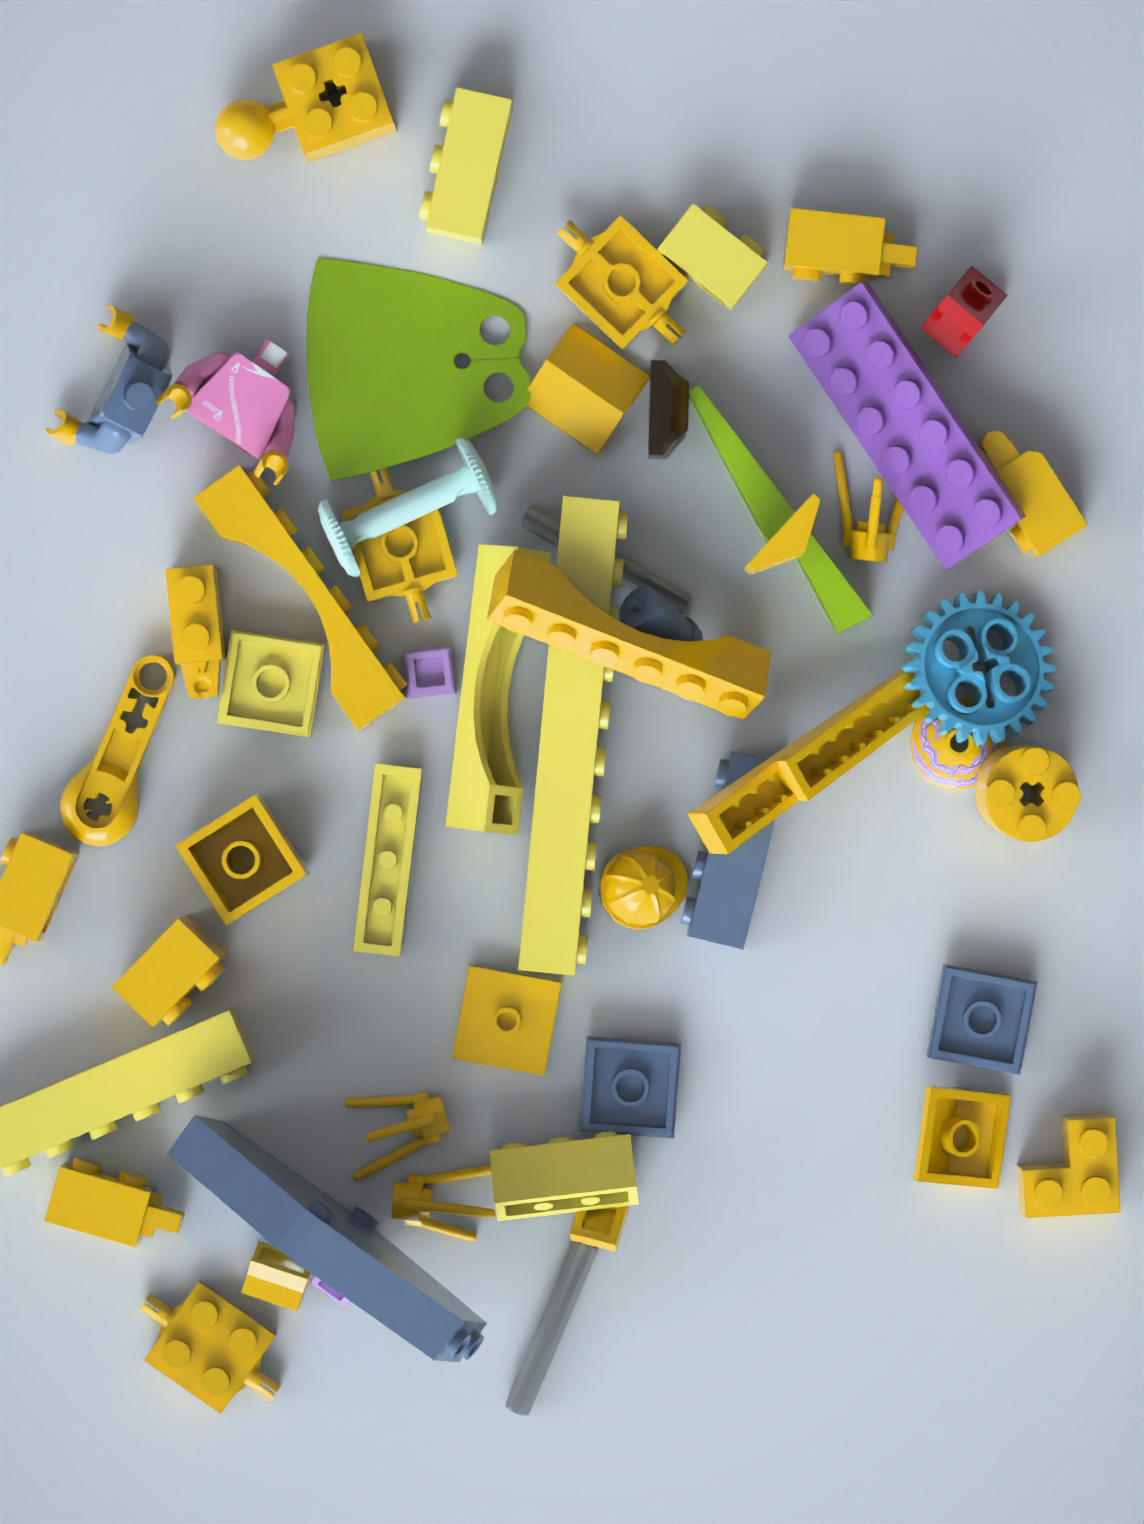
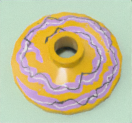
M962 696L956 697L962 706L971 707L972 699ZM927 711L914 723L910 739L912 758L921 774L935 785L952 790L975 787L980 766L992 752L1004 746V740L995 744L988 732L986 742L977 746L971 732L967 738L968 744L966 749L962 752H955L950 746V740L956 734V728H952L946 734L940 735L939 728L942 720L936 718L931 722L925 723L924 718L928 713Z

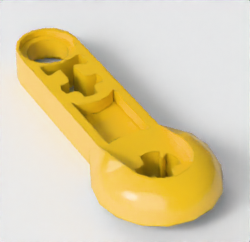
M149 655L136 662L96 757L74 775L62 791L59 806L62 822L69 833L84 844L98 847L115 844L129 834L137 821L139 811L137 773L176 679L174 667L164 657ZM149 663H159L166 670V682L157 690H149L141 682V671ZM135 688L142 695L158 698L159 700L155 708L150 703H146L143 709L142 717L148 720L146 728L137 727L134 733L128 731L129 723L123 719L126 711L134 712L137 709L140 699L131 698L132 691ZM102 793L110 799L106 802V805L112 804L111 813L109 815L102 814L98 820H95L89 815L93 809L87 810V802L89 799H98Z

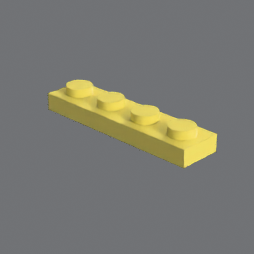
M375 763L353 951L401 956L423 772L421 768Z

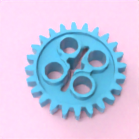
M980 590L973 594L971 604L964 592L954 597V607L948 600H942L937 604L939 615L929 610L922 616L927 627L917 625L911 630L912 635L920 642L909 643L904 647L905 652L915 657V660L902 666V670L915 674V679L905 685V690H919L921 695L912 703L913 708L927 705L930 710L926 714L924 722L928 723L936 718L942 720L939 728L940 735H944L952 728H956V741L958 743L965 741L971 732L977 746L986 742L988 732L995 744L1005 740V730L1012 737L1022 732L1020 721L1028 726L1037 721L1031 709L1041 711L1048 706V703L1039 693H1048L1054 690L1055 687L1051 682L1045 680L1044 676L1056 671L1057 666L1044 663L1043 657L1054 651V648L1052 646H1040L1038 642L1047 632L1046 629H1038L1032 632L1029 626L1035 615L1031 613L1022 619L1018 617L1017 613L1020 605L1018 601H1015L1006 609L1002 608L1003 599L1000 593L993 596L988 604H986L984 592ZM966 628H970V629L972 630V632H973V638H972V639H971V637L966 633ZM988 629L995 630L1001 635L1003 639L1001 651L993 649L989 645L986 636ZM944 640H949L957 645L960 654L958 661H951L944 655L942 650ZM974 662L977 665L984 664L987 672L984 674L982 671L974 672L972 664ZM1002 674L1013 679L1016 685L1014 696H1009L1002 691L999 684ZM957 685L966 687L972 695L971 707L962 706L955 697ZM986 698L993 703L992 708L987 707Z

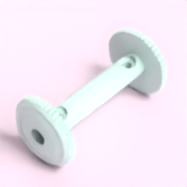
M462 437L455 440L464 464L458 471L443 475L364 511L353 520L338 523L326 499L320 501L318 513L321 525L336 558L348 575L354 577L361 575L351 551L361 541L374 539L456 501L464 494L477 492L488 514L496 513L499 504L495 488L479 453L469 440Z

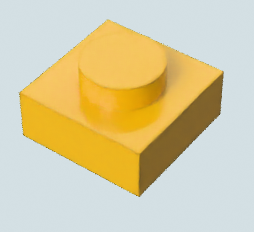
M629 1206L576 1212L570 1231L571 1240L616 1252L628 1216Z

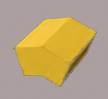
M259 1241L241 1293L298 1311L310 1272L291 1260L275 1246Z

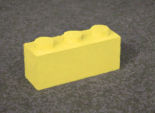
M456 87L454 100L445 99L440 120V126L447 128L444 146L435 144L430 164V173L437 174L434 191L424 192L419 215L420 219L427 220V233L483 245L513 110L512 99Z
M608 1131L599 1133L591 1139L583 1140L557 1137L549 1140L546 1144L527 1146L524 1143H508L501 1146L498 1150L489 1151L494 1204L498 1221L639 1204L631 1134L621 1135Z

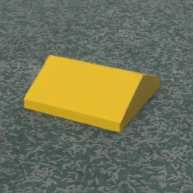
M572 324L527 390L531 392L526 407L598 455L649 381L650 376L575 324Z
M813 493L754 556L744 570L751 576L801 557L806 551L821 499Z
M926 1086L913 1180L998 1189L1011 1095L958 1087Z

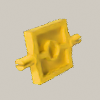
M621 215L605 232L591 239L572 220L565 224V228L577 239L563 227L559 230L557 235L573 248L577 254L572 266L555 282V286L619 348L624 350L639 333L650 329L652 326L672 346L679 338L666 326L680 338L686 333V330L666 312L671 300L688 284L689 280Z
M388 468L380 469L383 484L380 482L377 471L369 472L376 496L363 505L342 510L343 520H353L360 513L408 491L394 490ZM439 509L374 539L361 541L352 548L354 558L360 570V579L367 602L389 596L406 597L412 623L421 622L416 603H419L423 620L432 618L424 591L437 582L458 577Z
M200 1281L187 1299L174 1309L157 1299L152 1293L149 1294L145 1301L160 1312L145 1302L139 1310L146 1313L162 1326L157 1342L144 1361L220 1414H222L234 1395L247 1385L267 1398L268 1401L272 1400L275 1393L263 1386L261 1382L276 1393L281 1384L261 1372L259 1367L262 1355L276 1334Z

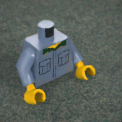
M109 305L106 309L112 311V321L109 326L98 323V329L110 336L125 340L126 345L88 421L82 423L66 411L57 409L54 411V414L61 418L62 422L55 430L46 428V432L67 446L77 442L79 445L108 454H115L120 452L126 443L130 445L143 437L159 406L156 403V398L167 389L173 375L169 364H167L170 350L165 340L141 324L135 323L133 314Z

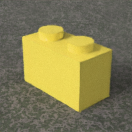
M693 203L658 247V252L680 273L731 312L765 270L768 263L762 258L765 250L747 235L743 234L738 239L724 227L728 221L712 207L705 205L701 210Z

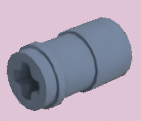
M643 586L633 590L620 607V622L638 631L664 639L687 642L703 641L702 631L695 621L683 616L670 601L652 587Z

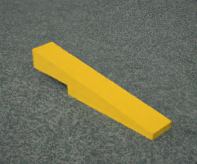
M902 669L687 813L710 854L731 853L798 801H809L929 711L930 709L927 705L916 708L912 706V703L921 696L919 690H905V685L915 679V674Z

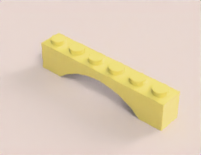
M478 545L446 827L518 835L524 787L517 773L510 747L507 716L513 666L524 634L512 632L504 626L488 621L487 615L494 576L514 550L547 563H551L552 552L515 546Z

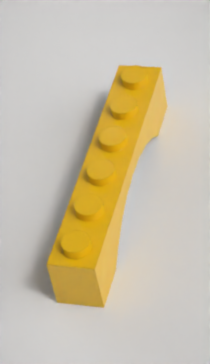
M238 465L193 497V499L220 537L247 545L269 556L285 568L307 592L320 615L329 642L332 666L330 692L357 730L361 731L405 700L406 697L401 689L408 684L392 662L383 666L374 650L380 647V644L365 623L356 628L346 613L353 606L338 585L329 589L322 580L319 573L326 568L311 547L308 546L302 551L291 535L296 533L298 529L284 509L280 508L274 512L264 497L271 491L260 476H255L254 470L247 474L244 468Z
M517 550L511 553L494 576L487 620L504 626L512 632L522 633L545 642L553 648L568 651L591 660L599 666L614 669L632 676L640 682L655 685L675 693L681 698L693 700L716 709L727 716H733L744 720L765 698L771 651L731 635L712 640L687 642L664 639L638 631L614 619L592 604L571 584L557 566Z

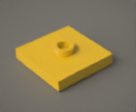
M469 965L452 1059L545 1076L562 982Z

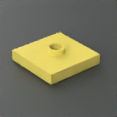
M231 629L217 723L311 737L326 644Z

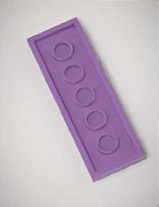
M868 281L860 282L788 336L946 571L1026 517Z

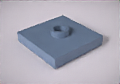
M943 964L926 1057L1020 1075L1038 982Z
M587 1036L580 1132L602 1133L611 1131L621 1135L631 1134L635 1136L674 1138L681 1043Z

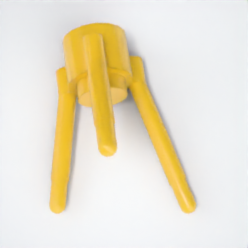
M835 451L833 457L843 523L842 546L850 547L849 559L887 562L888 550H894L895 536L904 508L896 498L885 532L886 524L879 523L883 479L876 477L873 482L868 522L857 521V530H854L843 454L841 451Z
M427 1091L413 1095L347 1098L344 1102L346 1107L414 1105V1108L406 1110L407 1121L367 1133L365 1139L368 1142L388 1138L407 1131H412L413 1137L422 1135L353 1174L355 1181L374 1174L426 1145L441 1141L439 1134L451 1131L441 1095L429 1099Z
M491 1166L469 1167L427 1175L409 1174L408 1182L394 1183L391 1209L392 1219L405 1220V1226L422 1227L456 1238L475 1241L477 1235L474 1232L426 1217H431L432 1212L494 1218L496 1211L478 1206L433 1202V1189H426L424 1187L426 1185L491 1174Z

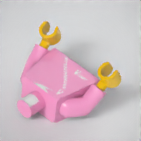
M266 339L252 361L238 352H232L230 355L217 352L193 362L185 368L171 386L157 396L156 403L158 405L166 398L171 399L175 403L176 412L171 415L172 419H176L186 411L252 458L260 459L264 453V456L254 469L255 476L259 477L264 468L269 467L276 474L273 484L278 485L288 471L289 463L287 457L294 438L295 405L289 398L291 389L275 378L289 357V354L273 342Z

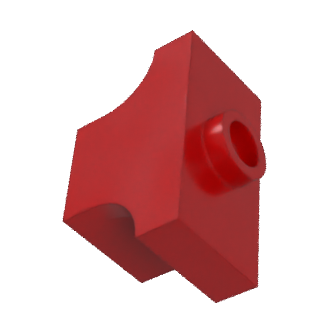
M971 265L920 329L957 358L1008 295Z

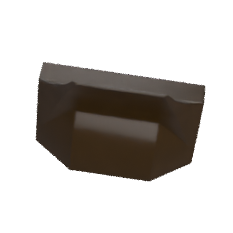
M651 360L648 459H667L683 441L688 431L689 382L678 375L666 360Z

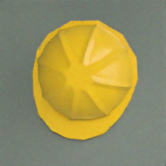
M644 846L631 848L615 855L604 866L598 889L600 901L604 910L616 923L634 930L649 929L666 920L678 909L687 894L688 876L685 866L678 856L664 847Z

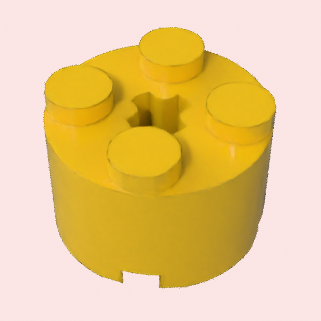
M1018 743L998 748L985 759L976 777L975 800L982 818L995 830L1021 841L1033 843L1058 834L1071 821L1081 799L1077 778L1067 761L1057 753L1033 744ZM1023 783L1033 786L1030 790L1033 796L1029 801L1021 799L1024 793L1020 787Z

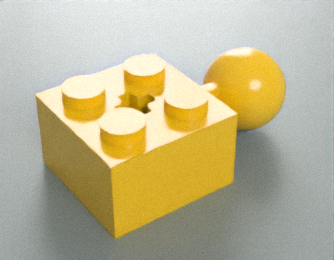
M362 33L272 64L284 100L265 107L256 100L237 99L222 108L215 122V136L220 147L228 155L241 160H250L263 155L272 145L275 133L292 127L295 128L308 163L396 132ZM332 89L347 93L340 97L341 105L338 107H332L330 101L322 102L328 96V91Z

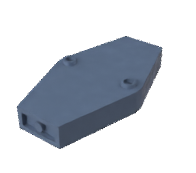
M194 1115L167 1153L278 1250L432 1360L460 1362L462 1358L468 1360L482 1344L484 1336L480 1333L487 1325V1322L375 1229L379 1222L359 1207H355L353 1211H350L226 1122Z

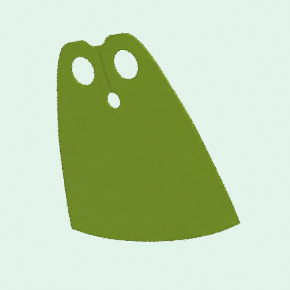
M318 258L308 302L306 333L307 375L316 437L331 481L366 474L442 451L456 445L455 440L460 437L468 440L506 422L521 412L527 406L531 392L527 390L530 386V376L528 371L522 367L519 358L520 350L527 341L526 320L522 311L514 304L496 295L439 277L366 263ZM500 316L508 322L510 335L505 342L492 345L483 340L480 334V326L486 318ZM459 353H466L473 360L465 369H459L455 366L454 358ZM503 373L511 378L514 384V391L509 399L503 402H494L486 396L484 383L490 375Z

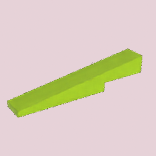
M698 385L689 390V400L767 544L795 512ZM810 534L805 553L801 557L796 558L837 635L873 616V614L813 535Z

